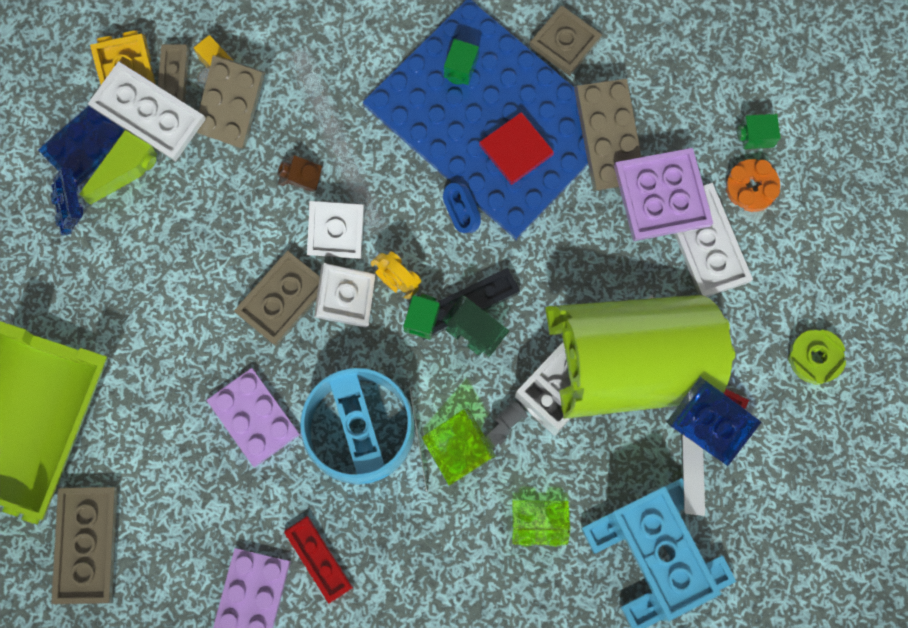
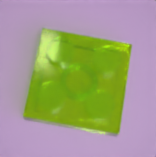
M469 408L461 410L421 437L449 486L496 457Z

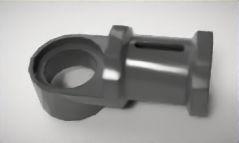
M512 398L508 401L509 405L498 415L493 414L491 416L497 426L480 442L481 446L489 454L497 449L495 448L497 444L501 445L507 439V435L511 433L510 429L517 422L528 417L524 409Z

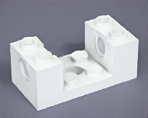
M564 342L516 391L514 397L523 408L554 436L571 419H564L559 393V390L571 386L570 377L567 372L568 365Z

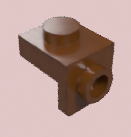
M293 155L280 163L277 175L280 176L278 184L281 186L291 184L314 192L317 190L322 166Z

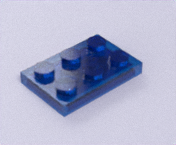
M88 106L38 151L76 188L99 167L126 129Z
M702 377L697 380L666 421L672 428L727 466L730 465L762 423Z

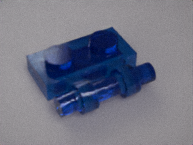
M61 168L53 178L54 184L51 185L52 193L50 197L52 204L56 208V226L60 228V234L66 236L72 233L71 228H74L82 218L83 206L78 202V182L73 177L72 168Z

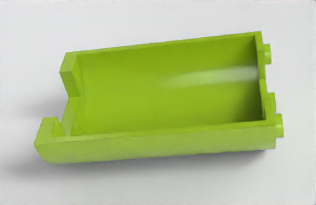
M688 295L545 307L549 334L556 335L562 333L571 386L559 390L564 419L708 403L717 400L725 392L731 375L732 361L735 359V349L731 343L728 319L724 318L718 306L706 296Z
M0 321V505L4 506L2 512L17 517L21 513L23 514L21 520L38 525L40 520L44 521L108 357L82 348L77 350L35 336L25 329Z

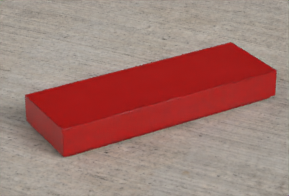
M308 516L283 531L328 604L353 589V586Z

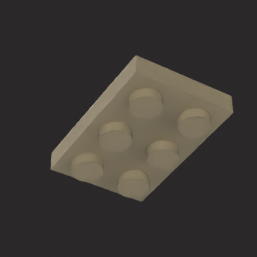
M213 55L199 113L204 115L206 120L196 133L239 148H245L265 72Z
M287 251L237 306L234 312L277 347L316 302L320 276Z

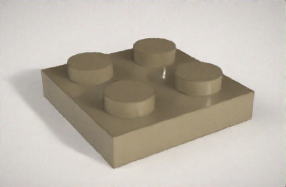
M561 5L530 41L529 47L571 76L601 40L602 34Z

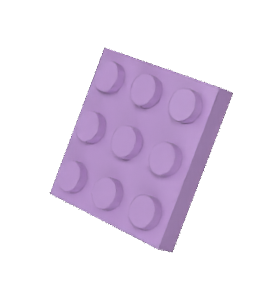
M693 148L619 161L614 164L633 242L710 227L713 224Z

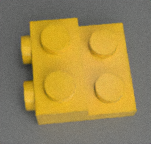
M137 30L122 33L123 38L114 40L112 36L96 39L97 43L90 45L100 85H102L118 61L156 85L146 37L143 34H138Z

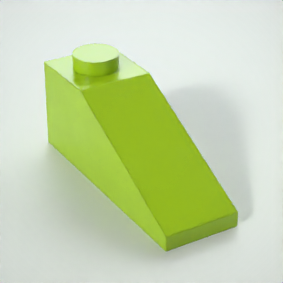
M125 130L79 195L90 205L143 176L146 170H151L156 163L157 153L151 145Z

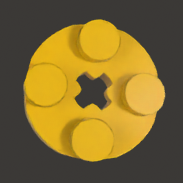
M390 251L387 255L379 253L371 261L372 267L374 265L378 267L375 271L376 275L395 293L399 288L402 292L406 293L403 298L411 299L419 291L418 285L422 282L420 277L413 271L408 272L401 265V258L394 252Z

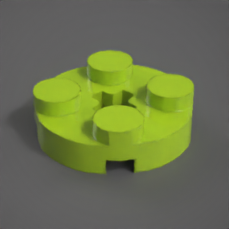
M808 330L793 341L788 361L800 379L814 385H820L836 379L843 372L846 366L845 347L842 341L830 331ZM821 351L823 353L821 356L823 363L819 361L814 362L811 352Z

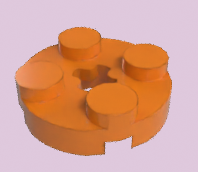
M748 159L739 162L730 171L726 181V192L731 202L749 212H758L767 209L779 196L780 179L767 160ZM750 180L759 183L757 191L747 188L746 185L749 184Z

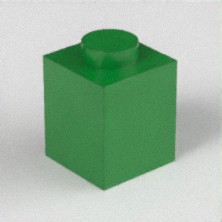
M454 39L444 64V78H447L453 84L469 85L479 58V46Z
M778 114L746 115L737 128V137L739 141H742L743 149L774 148L781 139Z
M421 294L420 297L413 295L403 325L405 333L431 340L440 311V303L436 302V298L426 294Z

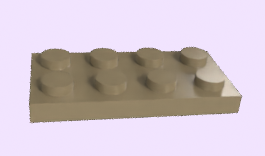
M627 79L576 86L574 91L593 192L619 188L614 164L619 161L641 158Z
M58 488L51 604L112 603L118 488Z

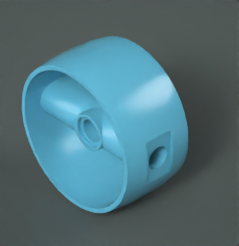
M352 368L331 374L311 391L302 410L300 431L308 456L325 474L348 484H369L389 476L405 461L414 441L415 422L412 407L406 394L393 380L373 370ZM359 381L372 382L387 388L397 396L407 412L408 428L404 443L396 456L386 465L382 458ZM331 391L334 395L357 475L337 472L327 467L320 461L312 445L311 423L314 412L322 399ZM356 420H362L366 423V427L361 433H353L351 431V425Z

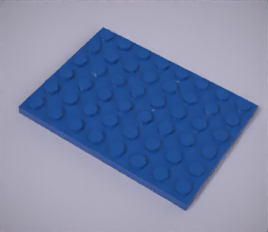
M466 0L363 101L365 108L449 182L465 184L475 204L515 240L525 232L588 166L574 87L472 0ZM454 39L479 46V58L469 85L453 84L447 78H444V64ZM522 112L554 151V154L511 185L479 146V142Z

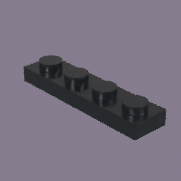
M506 268L438 301L440 303V311L432 336L520 294V290L509 269Z

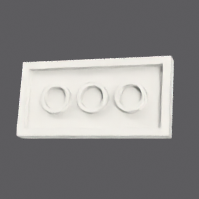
M119 61L88 103L91 108L175 162L206 120L204 115Z
M713 183L703 186L713 224L710 227L674 234L698 294L706 297L750 283L753 280Z

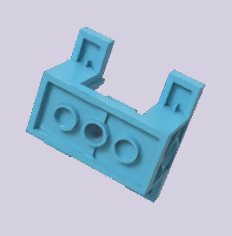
M682 478L581 528L593 554L622 540H626L651 589L650 592L620 606L630 628H647L659 621H671L722 595L719 590L737 582L723 555L705 563L679 514V511L684 509V481ZM662 545H664L670 557V560L667 562L662 561L658 556V550Z

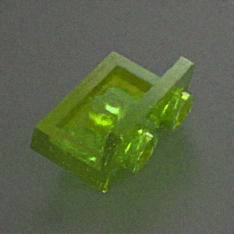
M512 500V544L522 546L550 545L553 547L569 544L570 516L568 501Z

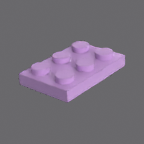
M252 368L206 400L254 468L300 435Z
M235 548L213 628H274L291 561Z

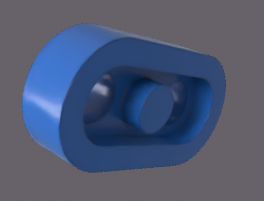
M462 183L447 185L443 192V201L455 228L461 233L477 231L481 224V216L468 187Z

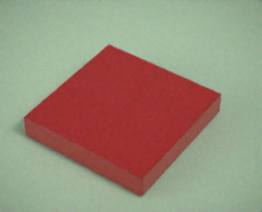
M522 112L479 142V146L511 185L554 154V151Z

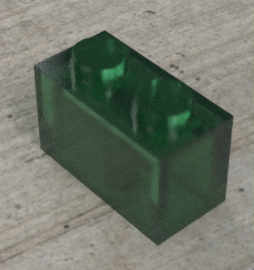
M464 295L459 297L442 320L448 325L445 330L457 340L461 336L468 340L467 347L478 356L483 352L490 357L509 333L507 328Z

